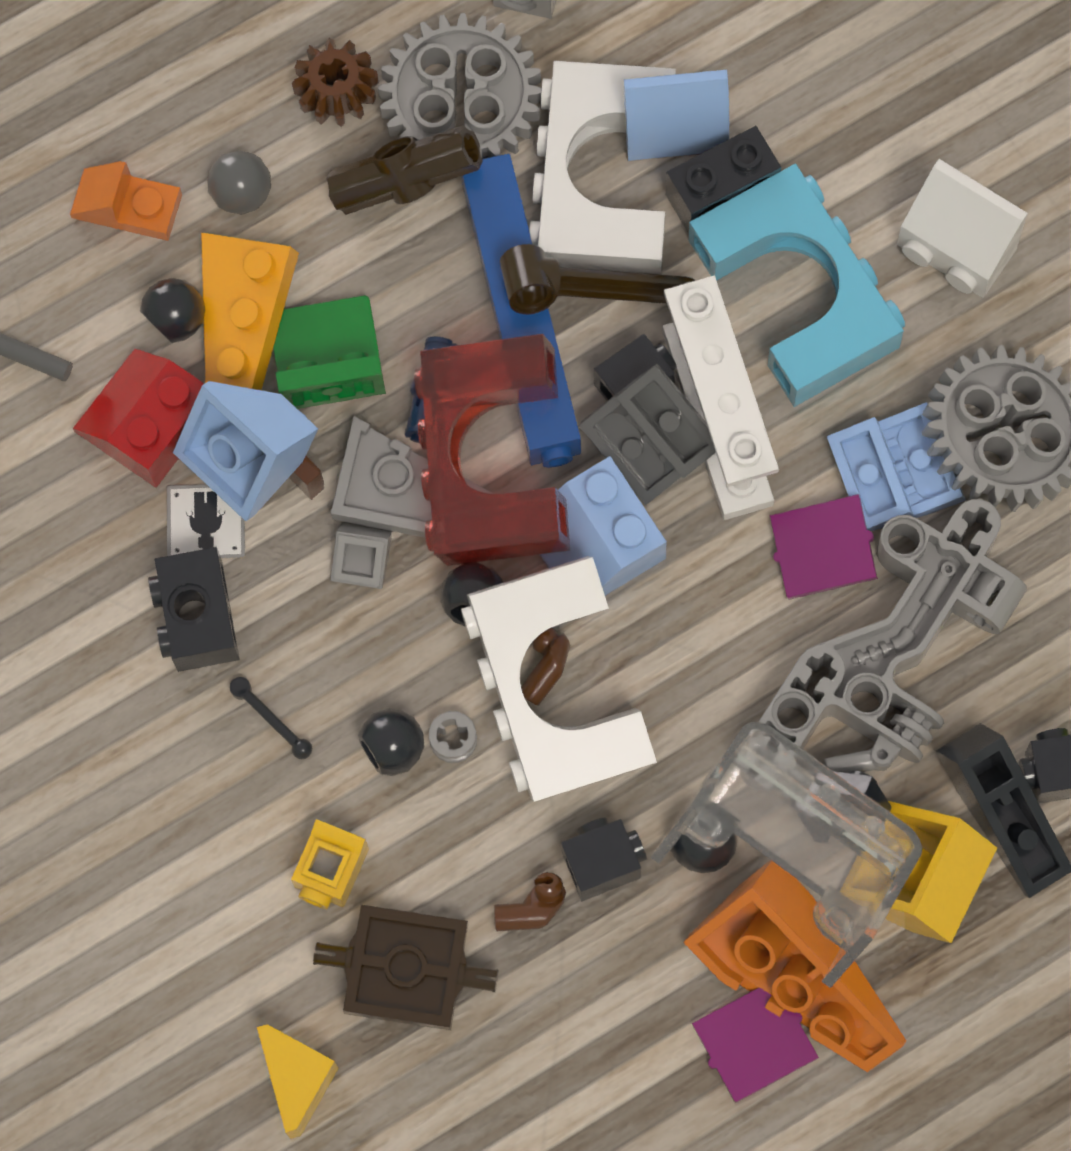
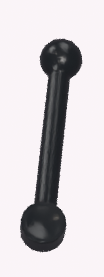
M236 677L230 683V692L233 697L247 701L292 746V753L296 758H308L312 753V744L306 739H299L251 692V684L246 678Z

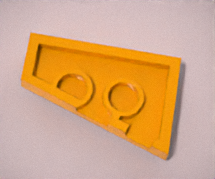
M201 232L203 301L205 306V383L212 381L262 391L299 252L291 246Z

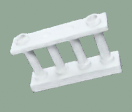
M715 275L665 289L664 295L673 323L663 325L662 333L668 351L677 365L675 373L682 394L706 421L716 451L715 454L705 461V465L723 520L772 507L774 505V498L766 476L778 473L779 468Z

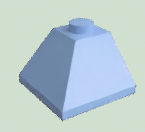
M208 381L201 386L173 454L239 516L248 521L300 466L318 428L282 394Z

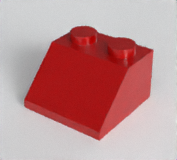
M134 349L76 423L73 430L157 488L179 459L173 454V451L201 386L205 383L169 359Z

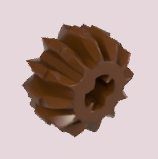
M329 37L325 44L326 50L321 52L309 45V49H307L309 61L297 60L295 72L299 77L294 79L292 87L294 94L301 97L299 105L304 113L315 111L316 121L321 125L330 115H333L337 125L342 127L346 120L345 114L351 113L354 117L361 120L364 115L362 104H374L376 93L372 87L379 83L378 73L370 68L372 65L371 56L367 51L356 54L355 44L351 40L345 43L341 49H336L334 40Z

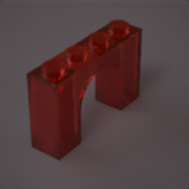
M536 334L420 351L421 368L415 369L414 382L418 398L424 400L425 418L418 420V436L422 449L427 450L428 469L422 470L421 483L425 499L431 501L432 520L425 522V538L429 551L434 552V555L447 566L570 551L567 500L555 487L505 494H488L471 488L467 484L461 469L463 441L471 426L482 415L500 406L558 398L555 348L544 334Z

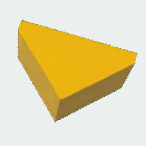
M268 1024L259 1026L257 1030L285 1133L290 1139L300 1137L339 1068L334 1060Z

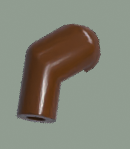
M552 627L534 639V650L544 656L521 685L523 696L537 706L541 704L561 678L571 646L564 633L559 635Z
M542 873L534 880L535 886L523 903L494 905L496 932L540 929L547 926L564 904L566 890L562 879L555 873Z

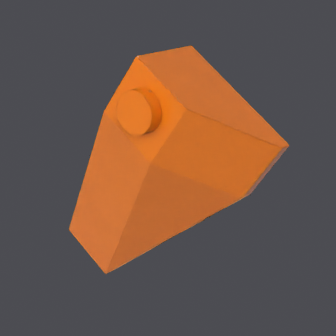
M773 857L744 880L683 942L722 983L737 991L739 986L750 992L757 988L763 989L772 995L765 1006L767 1010L778 1017L782 1015L784 1010L800 1013L802 1015L801 1024L809 1028L811 1038L866 1072H869L902 1048L907 1041L814 897L776 857Z

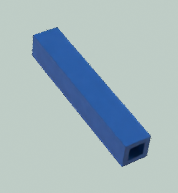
M509 153L482 159L483 163L478 171L463 175L461 179L530 464L532 466L542 463L543 467L553 468L565 465L573 460V456L581 454V437L549 309L547 308L536 314L525 315L516 313L509 305L499 264L500 258L512 247L532 244Z

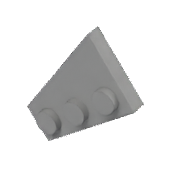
M354 416L331 510L332 519L485 550L496 503L495 494L443 465H436L411 451V447L395 438L392 440L370 428V424Z

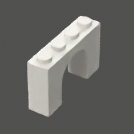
M554 61L552 79L543 78L541 109H548L550 112L548 126L539 125L537 156H543L546 159L544 173H535L533 204H542L540 221H531L530 236L532 244L542 248L546 257L555 258L559 263V267L661 275L665 211L609 208L595 204L585 198L574 187L568 175V168L575 153L589 140L607 133H626L624 79L675 75L676 69Z
M586 556L466 594L470 606L461 609L470 639L480 637L486 657L478 659L477 663L486 690L496 688L502 708L494 710L493 714L502 741L512 739L518 759L510 761L509 765L518 792L528 790L530 798L535 802L657 763L642 713L637 708L578 726H560L538 717L528 706L522 693L520 684L521 663L534 639L553 626L609 609L593 557Z

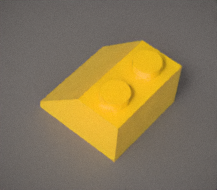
M888 801L892 808L885 824L873 823L838 894L844 899L913 933L952 943L997 847L961 818Z

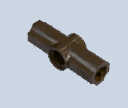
M465 125L415 141L411 136L395 139L382 146L369 158L331 170L326 178L330 200L335 209L343 211L345 215L392 199L396 204L413 202L430 192L436 184L478 171L483 163L480 143L473 130H468Z

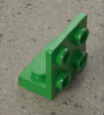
M363 295L283 310L273 347L277 372L275 373L279 394H282L297 409L386 394L371 303L368 296Z

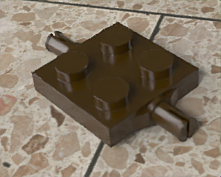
M361 905L357 931L348 947L317 942L315 946L316 953H314L313 965L344 968L347 980L343 1007L344 1014L450 1031L455 1004L463 991V987L495 993L499 973L498 969L492 970L467 966L464 950L469 925L468 921Z

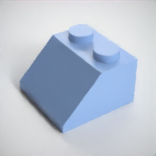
M611 456L567 481L522 524L523 530L548 568L586 556L593 557L605 596L666 559L667 541Z

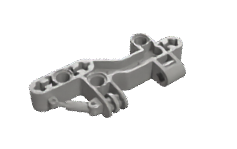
M971 499L964 502L955 511L942 533L909 515H898L891 518L884 525L877 546V557L887 571L909 583V586L888 618L810 647L800 656L742 749L739 764L740 775L750 788L758 791H769L778 787L785 777L796 785H802L808 778L814 776L817 769L849 773L850 771H885L898 756L913 763L921 761L923 754L919 750L920 745L928 746L933 739L929 732L930 729H940L944 724V719L932 708L899 688L893 677L921 663L951 613L956 614L984 631L999 634L1027 591V586L1022 580L987 557L994 546L1001 527V517L997 509L990 502L982 499ZM975 522L980 523L983 529L975 534L967 550L961 545L967 527L970 528ZM895 536H905L914 542L916 549L909 554H900L891 548L889 540ZM999 592L992 605L987 606L994 594ZM821 666L830 670L828 678L823 677L820 679L811 697L805 691L809 686L812 671L817 672ZM859 692H868L878 699L880 707L873 712H862L854 707L851 698ZM889 706L903 712L902 715L894 714L891 718L892 730L881 724L885 720ZM786 708H796L805 715L807 722L802 727L790 729L780 723L777 715ZM826 717H834L876 742L874 747L869 750L825 758V764L806 767L796 762L814 731ZM773 738L779 744L775 750L772 766L767 765L763 771H759L754 768L756 758L761 759L765 756Z

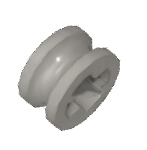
M448 711L440 714L433 720L429 728V741L433 753L440 760L447 763H459L468 759L473 754L477 746V734L473 721L467 715L458 711ZM456 725L459 733H468L467 741L460 739L461 748L450 750L447 742H438L439 734L446 735L445 727Z

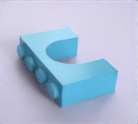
M796 163L690 221L688 239L711 276L715 275L716 281L754 259L775 251H793L809 256L817 261L829 274L836 293V300L831 309L814 324L769 349L767 365L794 407L899 349L904 332L902 328L905 327V321L899 308L892 300L885 302L875 287L878 285V280L869 262L865 258L858 260L848 244L851 243V238L844 223L837 216L831 219L822 205L824 196L818 183L811 175L804 177Z

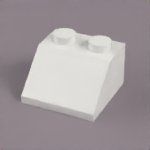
M938 159L901 225L897 245L902 248L904 255L915 264L923 267L930 265L945 274L946 280L957 290L966 294L974 292L984 298L1016 252L1028 213L941 159Z

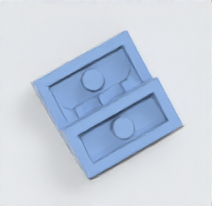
M727 69L624 79L628 161L701 154L729 139Z
M927 402L881 421L873 417L827 436L848 496L860 495L866 526L869 531L882 529L891 518L898 515H909L919 518L966 501L961 488L955 491L951 488L953 481L957 477L953 471L941 475L937 473V470L944 462L943 456L934 457L927 455V451L937 440L922 436V431L932 421L922 415L928 405Z

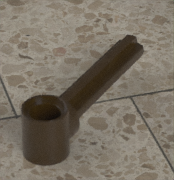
M522 244L512 247L501 256L499 261L509 305L516 313L525 315L536 314L546 310L555 302L557 296L667 304L664 295L665 289L695 281V279L686 276L559 267V263L555 258L546 257L544 250L533 244Z

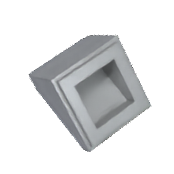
M349 522L341 523L336 532L330 581L382 589L393 531Z

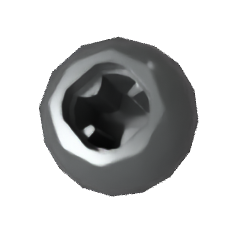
M241 150L221 155L210 168L207 177L208 193L222 210L243 215L257 210L266 201L271 189V174L262 159L255 154Z

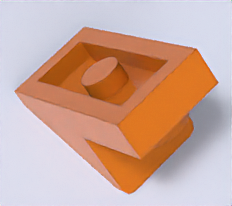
M122 161L84 168L70 216L73 219L169 241L182 198V192L180 187L131 176L127 163Z

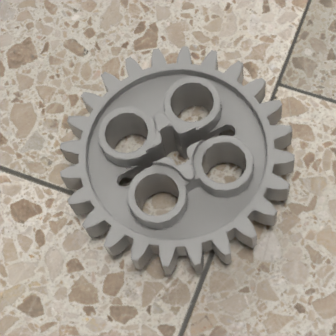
M465 13L460 14L457 26H450L447 18L444 15H440L439 29L434 31L424 21L421 22L422 37L419 39L405 33L403 39L406 52L391 48L390 57L395 66H382V78L388 83L378 85L379 98L385 100L380 105L381 116L384 119H391L387 123L389 136L402 134L401 137L411 136L415 141L455 128L457 57L459 54L464 53L467 55L465 66L467 90L464 93V125L468 130H473L480 143L481 158L500 156V150L503 147L509 152L517 154L519 149L515 136L526 139L531 138V126L527 121H539L540 108L534 104L541 102L542 88L535 86L541 82L540 69L530 68L534 64L532 50L519 53L522 48L521 36L517 35L505 41V24H499L490 32L487 30L486 16L483 15L477 21L475 27L468 26ZM432 64H442L448 67V70L441 75L434 76L424 72ZM482 65H493L499 69L492 76L485 77L475 73L476 69ZM434 110L447 114L443 120L436 123L427 122L422 119L426 113ZM484 111L492 112L498 116L494 121L486 124L473 120L476 114Z
M999 345L992 354L991 359L981 347L973 355L972 362L962 355L955 363L954 370L948 367L944 370L939 378L941 384L935 383L928 394V397L934 402L928 403L922 415L932 421L926 425L922 431V436L937 439L927 451V455L934 457L943 456L944 462L937 470V473L941 475L953 471L957 475L951 487L954 491L967 484L971 487L969 500L978 499L984 493L988 495V502L996 508L1002 498H1006L1011 512H1016L1023 503L1024 498L1029 506L1035 509L1042 502L1043 495L1053 501L1062 491L1061 486L1068 488L1071 485V398L1069 396L1071 394V382L1061 385L1057 381L1063 369L1061 366L1052 369L1048 373L1043 370L1044 355L1040 354L1033 363L1026 362V353L1023 347L1018 349L1013 358H1008L1004 346ZM1012 391L1021 392L1027 396L1030 405L1017 401ZM965 405L976 406L980 409L984 418L973 417L968 413ZM1041 414H1045L1048 416V418H1038L1035 420L1031 419L1032 417ZM1000 423L1002 428H998L996 431H994ZM1018 425H1020V427L1014 433L1012 428H1016ZM979 436H982V437H983L982 439L977 440V441H973V442H969V441L966 439V437H967V438H974V437H979ZM1035 437L1044 441L1049 448V452L1036 448L1031 438ZM984 451H990L998 455L1002 465L998 466L989 462L984 455Z

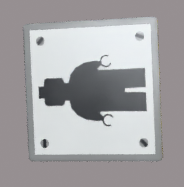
M208 485L167 486V556L217 547L221 559L245 557V520Z

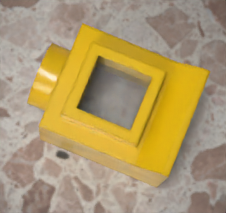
M316 819L291 878L294 887L301 890L298 897L311 905L326 910L330 903L344 908L369 851L366 839Z

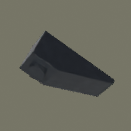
M980 723L936 750L961 799L988 840L997 847L996 852L1026 897L1031 898L1071 873V864L1003 735Z

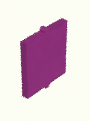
M859 494L770 515L777 548L773 559L780 564L788 600L878 579L870 544L874 540V535L871 531L867 530Z
M761 988L749 992L692 1023L694 1030L710 1057L708 1061L709 1068L717 1070L734 1103L745 1099L819 1058L800 1024L802 1015L784 1010L782 1015L778 1017L770 1012L765 1006L772 995Z

